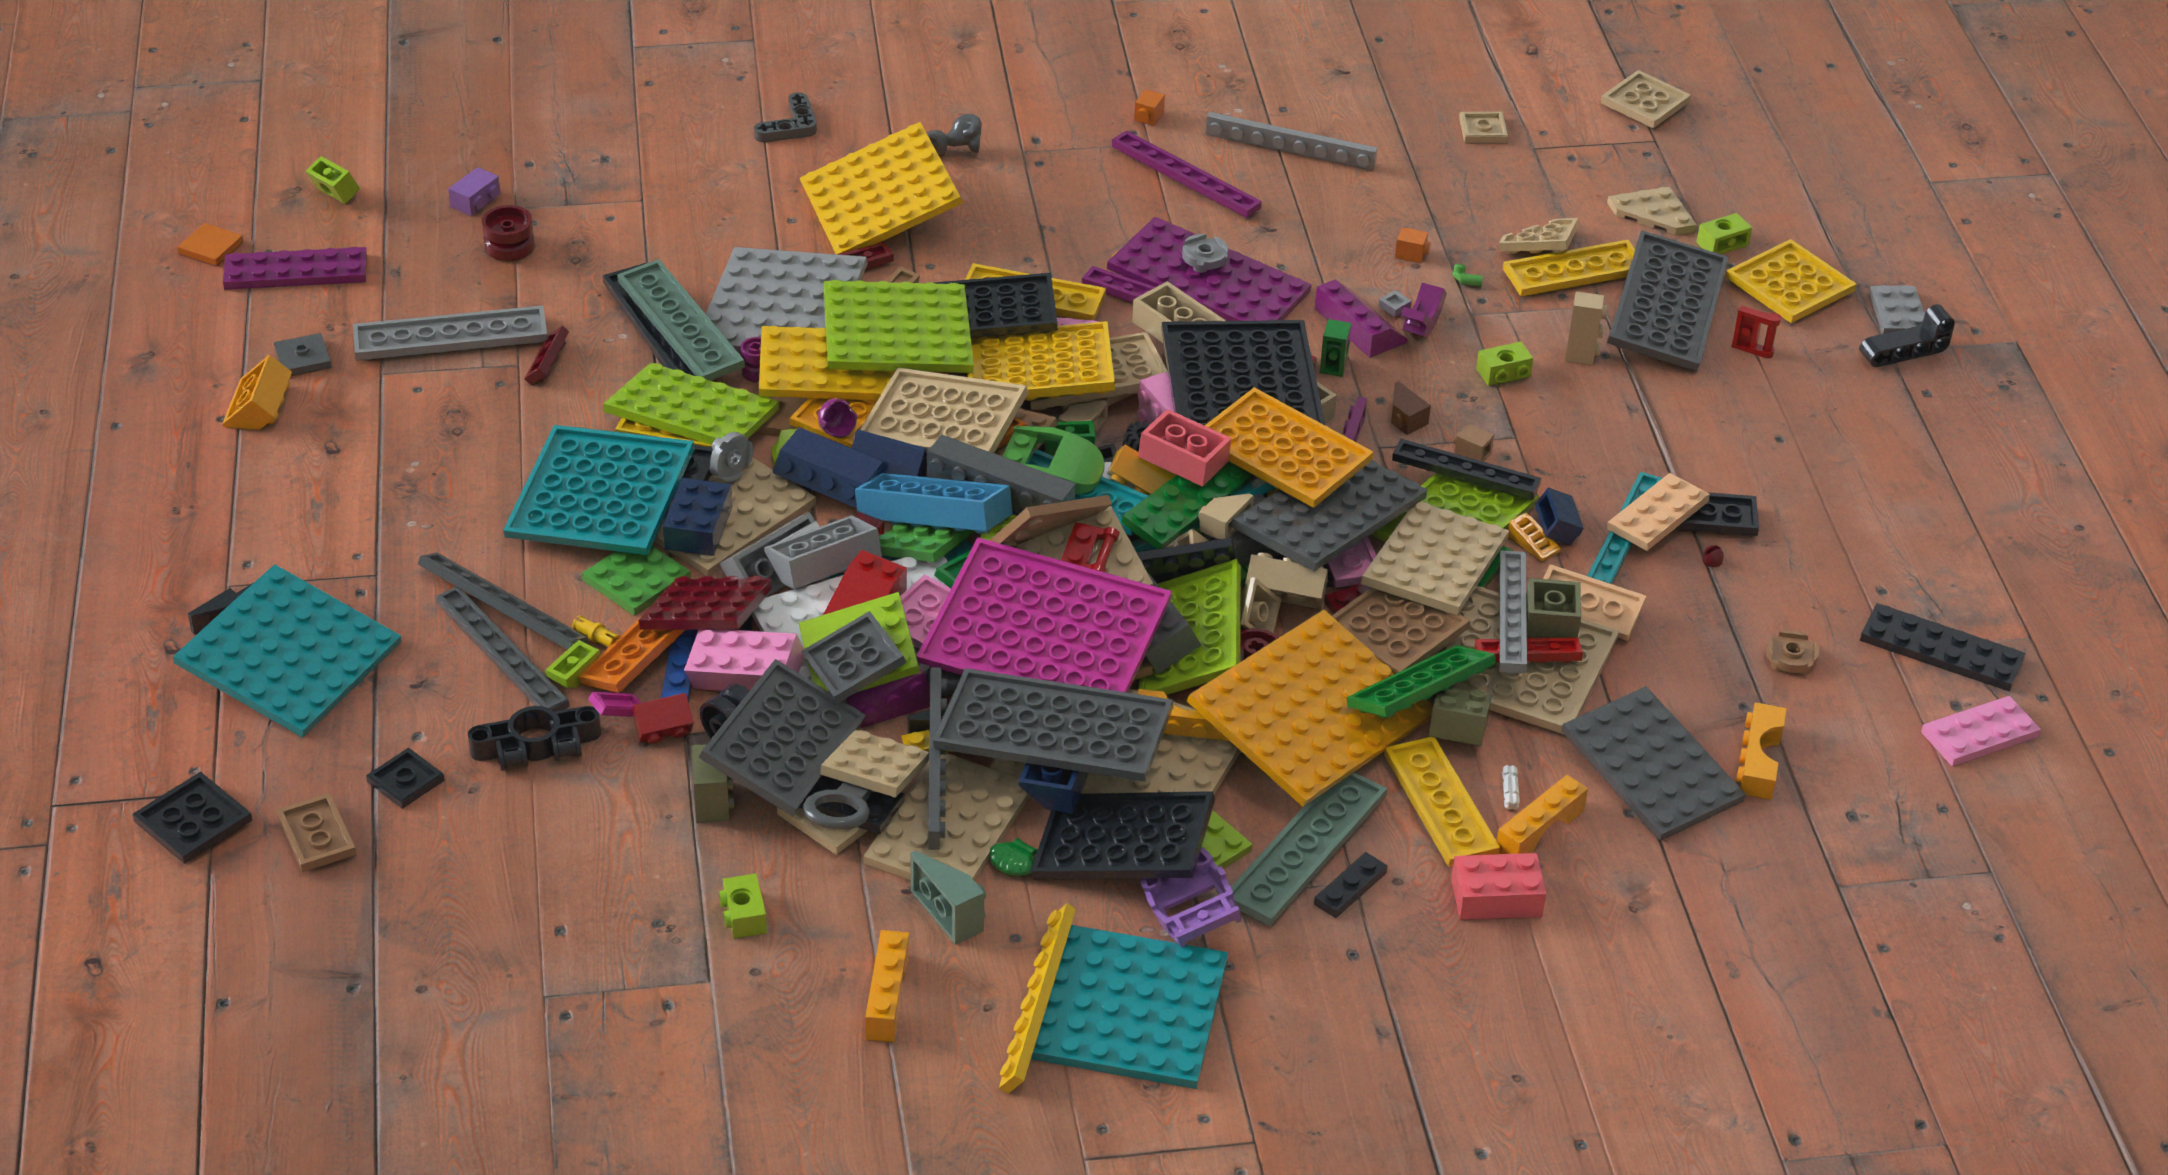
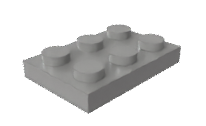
M1870 286L1869 296L1882 334L1922 325L1925 312L1915 286Z

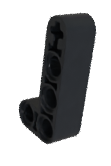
M1936 304L1925 312L1922 325L1868 337L1860 344L1859 351L1873 367H1881L1938 354L1946 350L1950 345L1955 321L1941 305Z

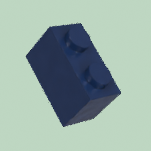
M1548 487L1535 503L1546 538L1570 546L1580 536L1584 527L1573 496Z

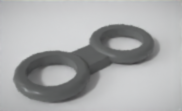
M842 781V785L837 790H824L809 796L803 805L804 813L811 822L824 828L841 830L858 827L867 821L870 810L866 801L871 796V792L876 791ZM826 802H840L852 806L857 812L847 817H832L820 813L816 807Z

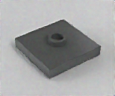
M321 333L274 342L278 360L292 371L291 376L331 368V361Z

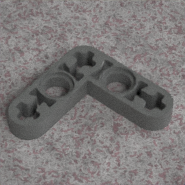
M800 92L790 94L788 103L792 118L757 123L754 126V138L759 142H771L815 135L817 132V122L807 95Z

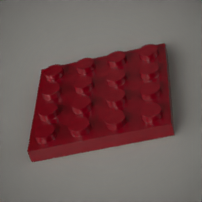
M687 576L674 579L638 620L640 630L739 629L773 588L771 578H762L761 576H751L748 578L727 576L723 579H714L712 576H704L699 579H690Z

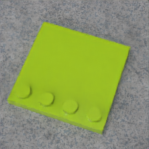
M899 592L798 623L805 649L869 611L872 613L903 654L906 663L860 691L921 673ZM808 664L812 682L828 691Z

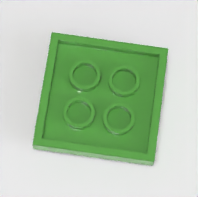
M898 523L885 534L880 535L879 541L883 556L912 557L915 560L936 562L974 533L975 530L955 531L951 527L935 529L932 525L911 526V523Z
M652 546L648 555L615 551L582 572V581L636 616L651 606L674 579L681 576H687L691 579V571Z

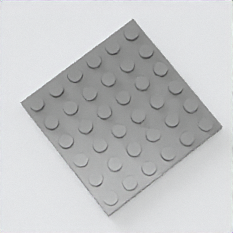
M734 247L706 315L738 353H741L740 345L744 340L751 337H761L762 326L825 328L824 281L840 280L854 282L862 280L868 264L867 258L862 256Z

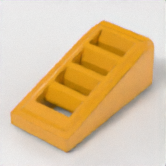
M1527 513L1509 522L1508 537L1541 562L1560 552L1561 548L1552 539L1545 537L1543 529Z

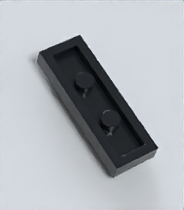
M1365 852L1315 896L1314 905L1337 918L1387 873L1388 865Z

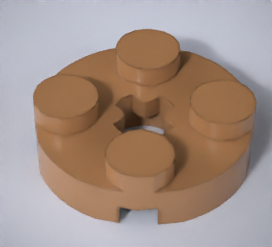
M1784 630L1779 632L1778 636L1770 637L1766 656L1771 662V668L1775 671L1807 675L1812 672V668L1818 662L1819 646L1815 641L1814 644L1809 641V636L1805 633Z

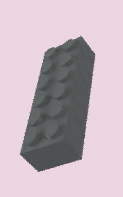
M941 435L927 451L928 478L1010 485L1012 515L1018 516L1027 507L1075 500L1076 483L945 435Z

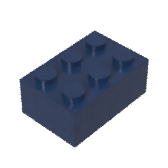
M682 478L663 525L664 549L714 556L733 507L731 484Z

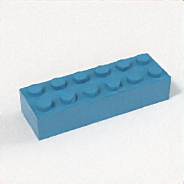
M881 473L855 489L858 518H866L870 522L885 520L890 521L891 524L911 523V526L932 525L935 529L951 527L955 531L970 529L975 530L976 533H987L992 527L1002 523L1003 520L1013 514L1010 485Z

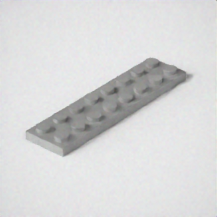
M543 305L353 324L356 360L394 358L397 356L443 353L457 350L465 351L468 349L514 346L528 343L536 344L545 342L547 339Z

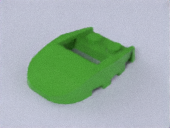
M1015 426L1014 433L1002 456L1076 483L1075 495L1085 494L1095 489L1105 469L1103 456L1092 442L1054 427ZM1045 440L1058 442L1059 447L1049 468L1028 464L1038 443H1044Z

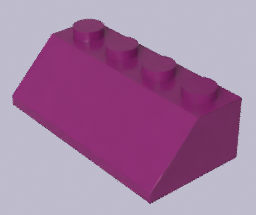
M1336 279L1317 286L1315 309L1327 320L1332 319L1352 323L1350 341L1369 358L1407 343L1408 339L1356 293Z

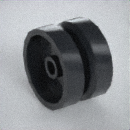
M737 683L730 684L721 690L717 696L711 697L701 705L699 716L707 735L711 739L750 690Z

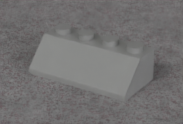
M810 512L796 517L719 564L726 576H737L738 578L761 576L762 578H771L773 588L766 595L767 597L786 585L780 581L765 553L764 547L779 542L815 522Z
M852 515L764 547L765 553L780 581L792 589L803 588L815 581H825L829 579V576L836 573H845L849 564L861 550L882 557L878 529Z

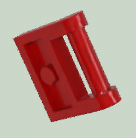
M1741 305L1738 310L1731 347L1763 358H1772L1775 351L1773 347L1777 326L1781 322V316L1777 313L1768 314ZM1761 324L1768 325L1764 345L1758 344Z
M1075 522L1061 561L1106 573V562L1114 542L1119 538L1120 532L1113 527L1101 528ZM1098 539L1104 540L1096 562L1089 564Z

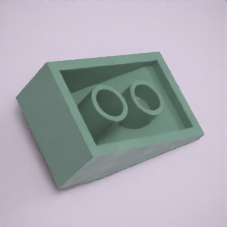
M917 851L911 852V892L952 942L957 944L983 932L984 918L986 917L984 910L986 893L982 885L976 884L970 875Z

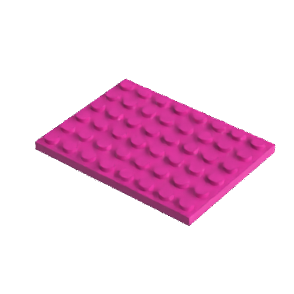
M977 538L916 656L918 663L941 668L942 670L962 675L965 668L1128 693L1172 599V591Z

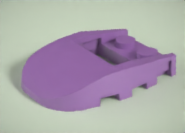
M1201 847L1193 878H1140L1147 901L1160 926L1181 948L1185 947V942L1233 920L1237 923L1241 921L1239 907L1235 905L1233 891L1226 879L1225 871L1221 866L1218 867L1214 863L1211 854L1203 847ZM1214 888L1219 894L1174 916L1168 917L1165 912L1169 908Z

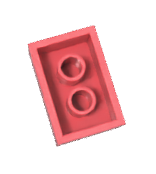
M1167 409L1141 433L1138 457L1195 484L1204 486L1228 463L1232 438Z
M1537 853L1454 856L1451 881L1460 920L1543 917L1547 894Z

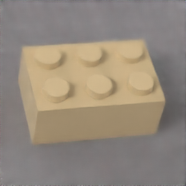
M1267 553L1251 554L1245 585L1251 577H1256L1281 598V603L1322 610L1328 582L1327 569H1324L1322 566L1316 571H1312L1290 558L1278 560L1273 559V556Z

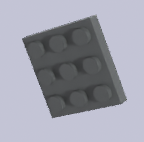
M870 611L801 651L808 664L837 704L906 663L903 654Z

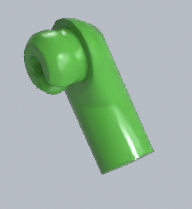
M1464 264L1454 265L1452 275L1461 284L1482 286L1483 276L1465 273L1466 266Z

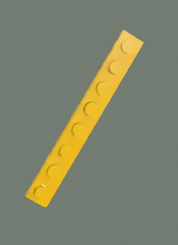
M1068 903L1058 911L1054 910L1047 919L1049 926L1040 942L1042 946L1041 952L1034 961L1035 972L1028 981L1027 987L1029 991L1020 1007L1022 1014L1014 1026V1031L1016 1032L1014 1039L1007 1048L1009 1056L1000 1071L1002 1078L999 1089L1007 1094L1023 1083L1026 1077L1076 908Z

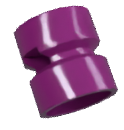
M751 337L744 340L740 345L741 357L745 363V367L742 368V376L748 381L759 382L761 337Z

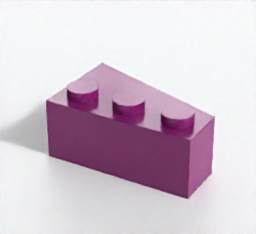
M920 666L921 673L859 691L846 698L849 705L866 715L861 724L862 728L930 707V684Z

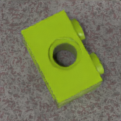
M322 156L306 170V173L318 190L343 204H346L360 190V187L348 170Z
M1737 213L1700 224L1696 243L1705 250L1724 254L1749 246L1752 226Z
M1521 341L1479 350L1476 370L1488 386L1531 377L1533 357Z
M757 874L723 878V890L719 891L721 908L726 907L727 911H723L726 928L731 927L733 939L767 933L766 912Z

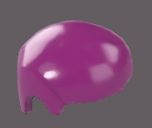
M832 398L825 402L819 410L818 423L827 434L843 438L849 435L855 428L857 414L851 409L848 402L843 399Z

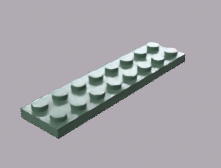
M660 259L617 275L620 285L695 376H702L712 381L745 367L744 359Z
M1353 772L1305 805L1231 886L1235 905L1239 907V911L1271 927L1387 796V788Z

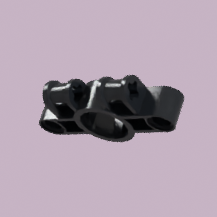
M543 706L525 707L515 712L509 720L473 726L468 731L470 755L477 761L498 758L501 771H504L506 767L517 765L526 767L528 766V761L544 760L551 756L554 757L555 761H559L561 757L572 755L582 757L580 743L597 740L601 735L600 714L593 706H582L560 711H553ZM531 729L550 731L538 738L520 736L523 732Z

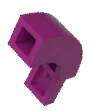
M1422 283L1413 308H1403L1401 314L1404 319L1402 331L1427 337L1432 332L1442 311L1447 296L1445 289Z

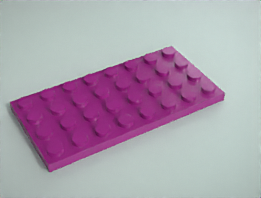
M1157 217L1148 222L1107 261L1108 270L1154 287H1158L1168 281L1226 321L1284 320L1311 292L1312 286L1310 283L1229 248L1225 266L1210 269L1203 273L1196 272L1194 267L1187 264L1182 258L1185 240L1196 234Z

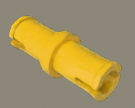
M582 615L577 616V619H574L572 623V629L587 636L589 641L600 643L606 647H609L620 637V635L607 630L604 624L594 623Z

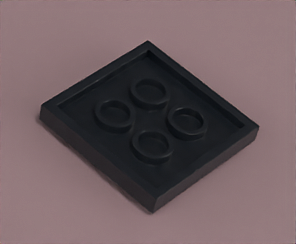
M201 771L132 814L133 820L137 825L184 864L253 821L251 812Z

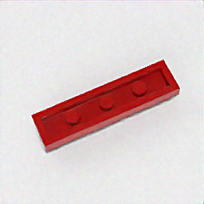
M1527 638V662L1582 661L1583 651L1579 638ZM1475 639L1474 648L1476 650L1495 654V661L1500 662V639Z

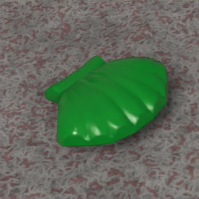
M1016 838L1013 842L996 843L990 848L991 863L1001 872L1011 876L1031 874L1030 871L1034 862L1033 856L1036 855L1038 849L1027 845L1019 838Z

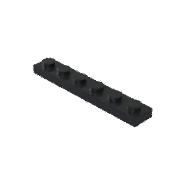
M1400 439L1392 456V461L1404 465H1410L1530 500L1534 499L1541 484L1540 477Z

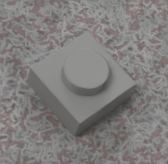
M1394 290L1380 298L1378 306L1396 317L1402 313L1404 307L1411 308L1412 301Z

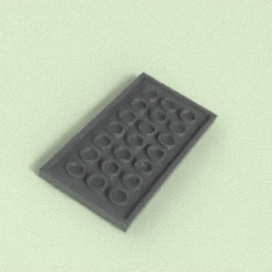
M1641 230L1607 343L1618 348L1637 352L1640 355H1647L1663 362L1698 371L1729 257Z
M1372 460L1314 508L1286 492L1278 490L1233 518L1231 527L1304 567L1316 571L1424 500L1428 490L1419 486L1417 482L1410 481L1400 476L1397 472L1388 470Z
M965 668L933 739V745L935 749L1145 782L1171 715L1173 700Z

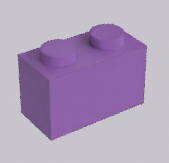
M477 167L448 188L450 207L472 216L501 195L499 176Z

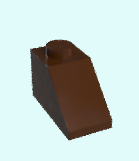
M1398 381L1394 387L1391 423L1408 435L1429 424L1431 405Z

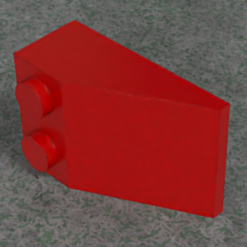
M861 550L849 564L823 615L899 592L901 596L907 590V567Z

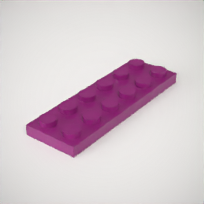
M366 247L226 254L223 276L224 290L366 282L367 250Z

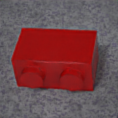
M686 693L633 705L632 716L640 743L647 741L648 744H653L663 740V737L673 735L674 738L686 736L689 734V731H692L694 721Z

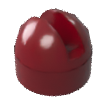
M1711 545L1704 551L1703 562L1710 567H1719L1723 563L1724 552L1719 546Z

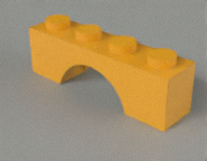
M1138 689L1137 694L1168 699L1165 692ZM1173 704V709L1163 734L1230 741L1197 710H1186Z
M1755 702L1753 713L1747 712L1745 728H1749V730H1744L1742 746L1747 747L1741 749L1739 764H1744V766L1738 767L1736 782L1741 783L1740 788L1748 796L1772 800L1778 762L1769 758L1762 749L1780 745L1787 708Z
M1565 775L1498 829L1497 843L1500 846L1499 854L1533 853L1544 832L1554 822L1561 820L1568 825L1584 812L1588 788L1569 775Z
M880 931L865 1015L866 1040L895 1042L903 976L906 977L909 961V932Z

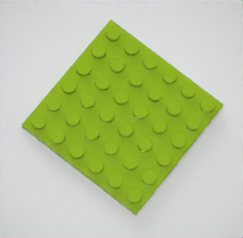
M824 281L823 293L828 369L896 371L897 368H905L926 372L973 373L974 362L965 285L957 283L935 284L932 282Z

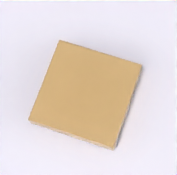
M1460 112L1459 120L1464 143H1508V133L1503 112Z

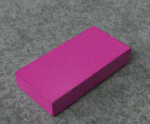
M591 692L588 699L600 715L633 717V705L641 703L634 694Z

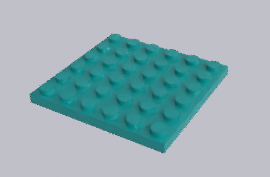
M554 425L503 529L504 536L506 538L648 555L695 450L694 441Z
M274 564L173 656V663L303 738L401 643V635Z
M1071 925L1031 1059L1197 1089L1228 961V952L1186 944L1185 947L1181 948L1178 943Z

